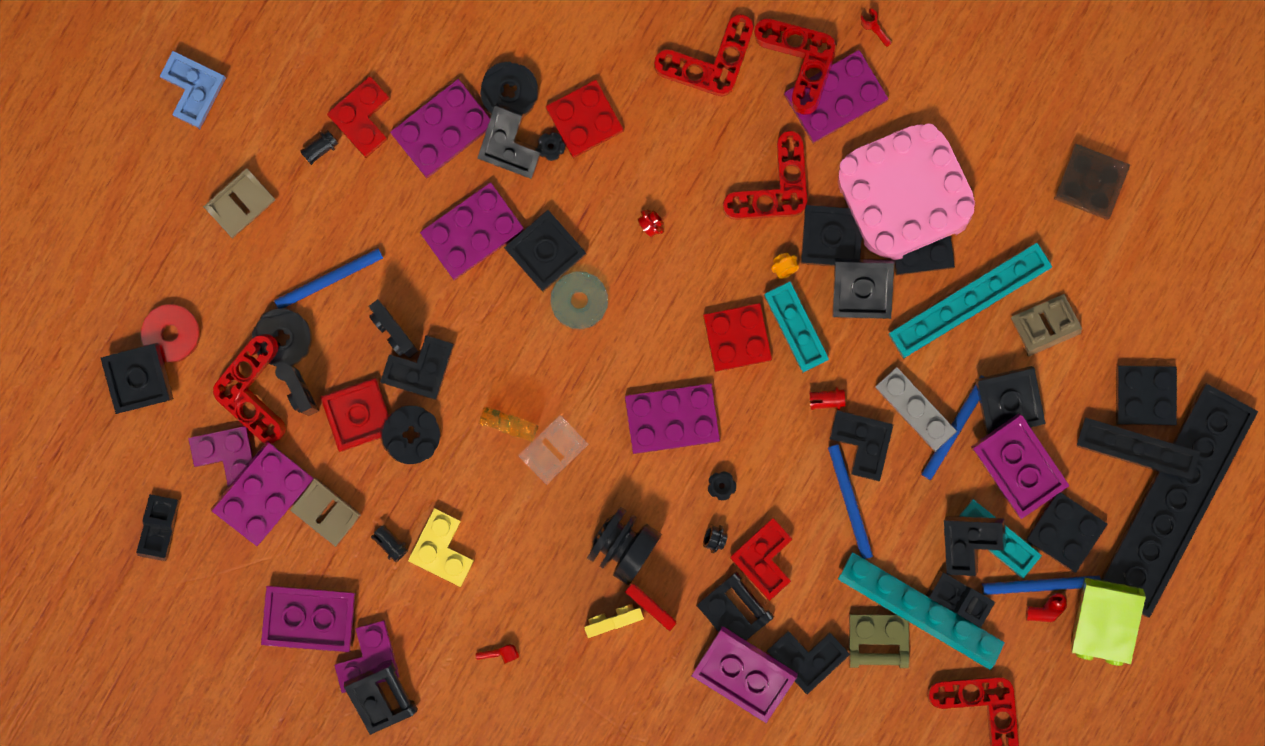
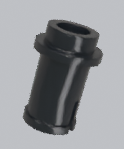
M329 130L324 133L321 131L318 138L300 150L311 165L332 149L334 151L335 146L339 144Z
M385 525L378 528L371 536L388 554L387 558L389 560L393 559L394 562H397L408 552V549L405 547L406 543H401Z

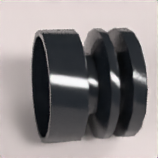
M620 507L616 513L607 518L595 536L587 559L594 562L599 553L602 552L606 556L599 567L603 569L612 560L616 561L617 565L613 576L629 586L662 534L648 524L644 525L637 533L634 532L632 528L637 517L632 515L625 526L620 521L625 515L626 510Z

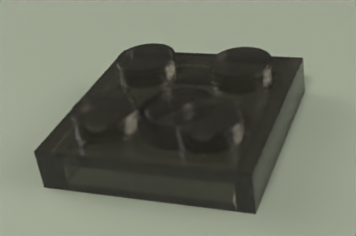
M1075 144L1054 199L1108 220L1112 215L1130 164Z

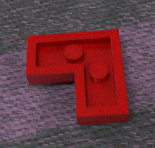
M369 76L331 109L327 115L365 158L387 141L384 134L369 118L386 104L390 98Z
M772 518L729 558L770 601L791 582L771 559L793 539Z

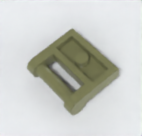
M849 614V668H859V665H899V668H909V622L898 615ZM859 644L899 645V654L859 653Z

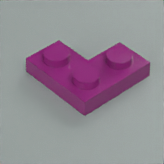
M245 426L188 438L194 467L223 462L228 487L254 457L249 431Z
M385 620L355 628L363 657L334 665L341 693L346 692L344 688L345 681L370 671L387 660H392L396 667L395 673L399 678ZM384 678V679L379 680V681H377V682H378V683H382V682H385L386 680H385V678Z

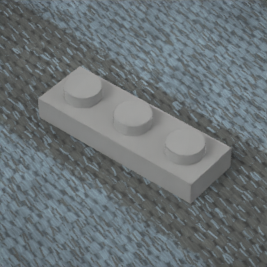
M897 367L875 386L877 391L934 452L957 433L954 427Z

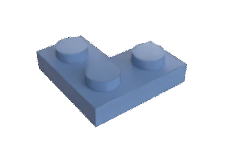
M172 51L160 77L185 90L172 115L201 129L226 77Z

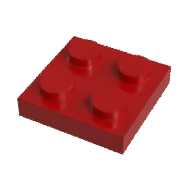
M597 80L545 106L572 158L624 132Z
M760 303L703 315L714 372L772 361Z

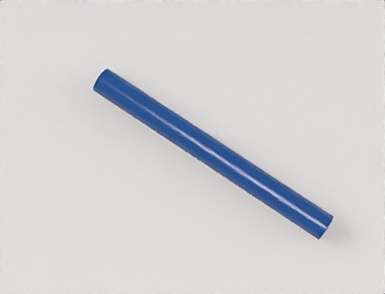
M379 248L275 299L274 302L278 309L285 308L383 259Z
M976 384L951 424L957 433L934 452L921 475L926 479L932 480L978 404L979 396Z
M838 444L828 447L861 558L873 557L840 446Z
M1098 575L982 583L983 595L1080 589L1083 587L1084 578L1101 580Z

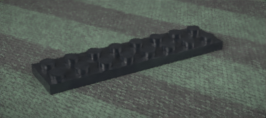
M1207 383L1203 385L1173 444L1201 452L1192 482L1157 472L1101 578V581L1144 589L1146 598L1142 615L1150 618L1258 413L1257 410Z

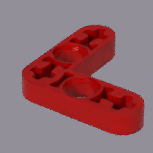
M741 14L735 15L730 19L714 65L672 50H663L655 57L654 68L656 73L668 80L716 96H727L735 86L753 33V22L749 17ZM740 22L745 23L744 28L748 30V32H742L739 43H745L743 47L736 42H732L736 34V29L732 26H738ZM734 48L738 51L739 59L735 63H728L723 59V52L726 49ZM667 57L672 58V64L679 67L680 61L686 62L682 67L681 76L676 75L678 69L669 67L668 71H664L663 65L659 63L660 60L665 61ZM718 65L725 69L735 70V73L728 71L726 82L730 85L724 86L722 89H718L717 83L714 82V79L721 78L723 68H717ZM690 66L701 68L703 76L699 80L692 81L687 77L686 71Z
M773 19L759 21L754 29L755 39L759 46L804 58L792 93V104L795 111L800 114L808 115L813 113L818 107L835 57L836 44L834 39L826 33ZM767 29H772L773 35H769L768 38H763L762 32H766ZM781 31H783L782 43H779L778 36L781 37ZM791 35H799L803 38V42L800 46L792 47L787 43V39ZM808 39H811L812 45L809 46L810 50H806L808 47ZM822 43H826L827 49L823 53H819L818 47H821ZM810 68H818L822 71V76L817 80H810L806 77V72ZM806 87L811 88L809 92L810 101H807L805 105H801L800 99L804 98Z
M793 131L784 132L777 141L779 189L730 193L723 202V211L727 217L734 220L792 217L800 215L807 205L804 145L798 133ZM787 138H792V142L798 144L793 149V158L799 157L800 161L788 160L782 162V158H788V149L782 147V144L786 143ZM789 166L798 168L800 172L799 179L793 182L786 180L783 174L785 168ZM776 195L782 196L781 201H788L791 195H796V200H801L802 204H799L796 210H792L791 205H782V211H777L778 199ZM766 196L772 200L773 208L770 211L762 212L757 208L756 203L760 197ZM747 197H753L752 210L754 213H748L749 207L740 208L739 213H734L732 208H728V205L732 204L735 198L738 199L740 204L748 203Z
M269 334L254 337L213 387L215 399L263 443L267 441L274 443L284 436L286 429L281 418L248 389L278 352V343ZM266 342L268 344L266 347L268 352L260 354L257 359L254 358L252 355L257 354L261 348L258 343ZM242 361H246L252 366L251 376L244 377L240 373L239 365ZM234 380L238 381L239 383L235 384L230 390L233 395L225 396L224 392L226 389L223 386L231 384ZM250 402L255 406L256 414L253 418H249L243 413L244 403ZM264 415L265 418L261 420L262 422L256 425L255 422ZM273 424L275 426L273 429L275 434L269 436L266 433L268 431L267 426Z
M1002 677L939 681L929 687L927 691L928 701L931 705L940 709L987 706L990 746L1003 745L1002 738H995V733L1007 734L1012 732V737L1006 736L1007 746H1019L1014 688L1009 680ZM1001 682L1003 687L1007 688V693H1003L1001 699L996 694H986L988 700L983 701L985 692L982 683H987L986 689L997 688V683ZM973 684L977 687L978 697L974 701H966L963 698L962 691L966 685ZM958 685L956 695L959 703H954L955 697H945L944 703H940L939 699L933 697V694L938 692V687H942L945 692H954L952 686ZM999 712H1006L1010 716V724L1006 728L1000 729L995 725L994 718Z

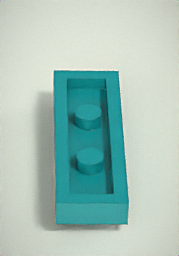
M791 282L765 293L764 297L802 373L828 361L829 358Z
M974 499L969 502L959 515V517L996 518ZM1005 525L1006 547L1004 551H988L1017 575L1024 578L1042 555Z

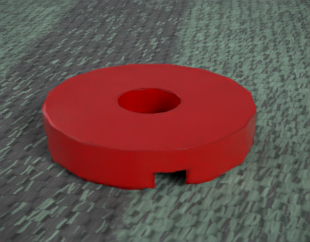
M174 304L161 305L152 310L144 319L141 328V341L143 345L159 343L163 361L167 363L180 362L186 359L196 350L200 340V326L194 315L186 308ZM175 326L178 329V337L174 341H166L163 336L165 328Z

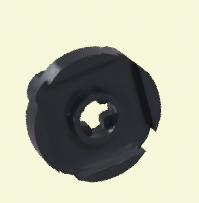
M501 62L491 67L485 73L480 95L483 105L490 114H492L494 106L499 103L524 113L523 117H525L537 103L538 85L533 73L527 67L511 62ZM506 84L510 87L516 86L515 97H503V86Z
M274 309L265 313L260 318L256 327H254L252 339L262 334H269L275 338L279 336L278 331L283 330L285 334L290 335V339L286 341L285 346H281L277 342L278 352L269 364L276 367L281 363H288L291 366L296 365L308 355L312 343V334L308 323L298 313L288 309ZM266 342L258 343L261 346L257 352L258 356L268 352L266 350L268 345Z
M402 406L394 410L384 420L381 426L380 439L382 446L394 460L404 464H417L429 459L434 454L440 441V429L434 415L424 408ZM409 426L414 427V432H418V437L413 439V443H408V439L402 435L403 432L408 431Z

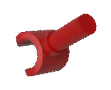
M870 8L869 13L874 20L867 22L861 15V25L864 29L872 30L876 33L887 48L892 42L879 26L877 12Z
M509 644L492 651L477 652L476 659L495 658L501 655L504 664L519 658L516 647Z

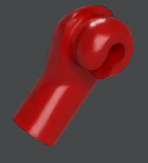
M1056 593L1042 607L1027 606L1026 620L1054 622L1067 608L1066 597L1061 593Z

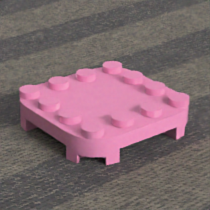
M920 124L900 130L854 150L840 163L838 176L840 193H843L862 234L864 245L870 253L873 252L880 257L890 258L891 260L902 259L903 255L952 234L958 235L966 229V226L972 219L975 206L972 190L948 140L933 124Z

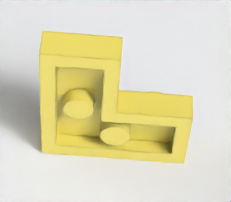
M434 508L408 561L461 587L474 560L448 548L461 521Z
M631 603L617 608V615L606 618L604 613L588 619L590 625L584 627L587 637L591 638L643 620L644 617L640 607L634 608Z

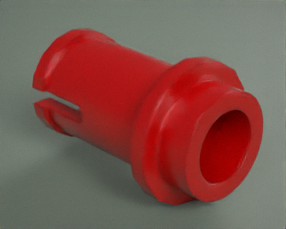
M835 387V390L809 392L811 410L836 407L837 410H840V407H846L844 389L839 390L838 387Z

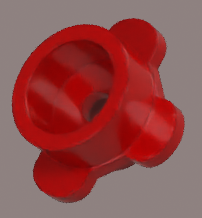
M648 209L642 210V216L638 218V222L645 233L650 237H653L655 234L664 233L662 228L664 222L654 210L652 212Z

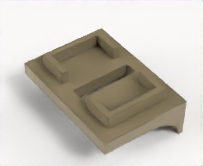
M246 168L203 207L233 239L276 200ZM233 192L250 210L247 215L229 196Z
M1064 294L1011 317L1023 341L1028 357L1080 335L1082 332V327ZM1044 313L1054 335L1050 336L1039 314Z
M317 478L313 479L307 490L290 509V511L335 547L362 515ZM332 500L336 501L337 504L320 524L316 522Z

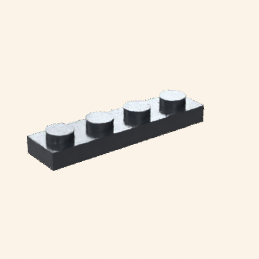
M1086 417L1077 443L1079 448L1191 482L1201 453Z

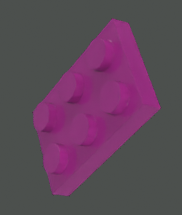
M860 50L831 66L818 107L813 113L803 115L795 111L792 104L794 87L784 93L785 98L813 144L888 101L887 95ZM822 71L809 79H819L822 76ZM806 87V94L803 99H800L801 105H805L807 101H810L809 92L811 88Z
M457 79L390 133L423 175L429 178L485 134L490 118L461 81Z
M490 182L422 230L420 234L452 279L456 280L517 237L525 229Z
M712 384L625 396L633 454L720 442Z
M1020 413L971 446L1020 519H1023L1069 487V484Z
M267 441L212 506L211 511L255 546H258L314 478Z
M266 586L261 645L351 652L356 593Z
M722 627L691 676L767 723L796 680L798 673L730 630Z

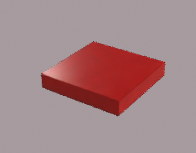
M376 378L320 397L339 452L380 439L381 426L389 414Z
M634 583L625 590L627 595L667 630L671 631L677 624L674 618Z

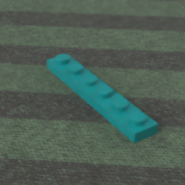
M1036 243L893 330L888 335L904 359L1052 268V265L1039 244Z
M852 552L838 577L839 581L989 670L995 665L1005 642L931 600L926 595Z

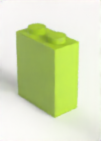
M1084 578L1071 640L1072 653H1076L1077 657L1086 660H1093L1094 657L1105 659L1107 663L1116 666H1122L1123 663L1131 664L1146 598L1144 589Z

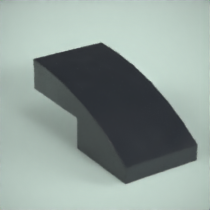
M149 494L142 520L144 526L136 551L137 556L167 561L179 500Z
M941 571L937 574L926 594L931 600L980 628L995 604L993 600Z

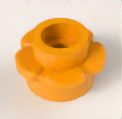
M788 253L777 256L773 260L772 272L776 273L779 279L792 275L799 268L796 262L797 256H791Z

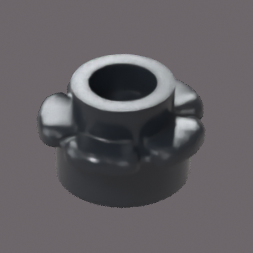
M545 133L538 139L539 145L537 148L542 149L540 156L545 157L549 161L557 160L565 151V143L562 142V137L558 133ZM553 144L554 147L550 149L548 145Z
M724 471L720 474L714 473L709 478L708 492L712 497H717L718 500H727L731 494L735 493L736 482L733 481V476L730 473ZM720 483L725 485L723 489L719 487Z
M710 525L706 530L703 547L710 549L711 553H716L718 549L722 550L726 544L727 533H724L722 525H719V527Z

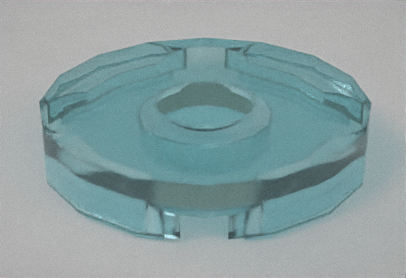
M572 272L564 275L556 282L551 292L550 305L554 316L562 325L571 329H586L595 326L603 319L608 308V294L605 286L596 276L587 272ZM583 293L587 296L588 303L584 308L577 309L573 307L571 298L574 294Z

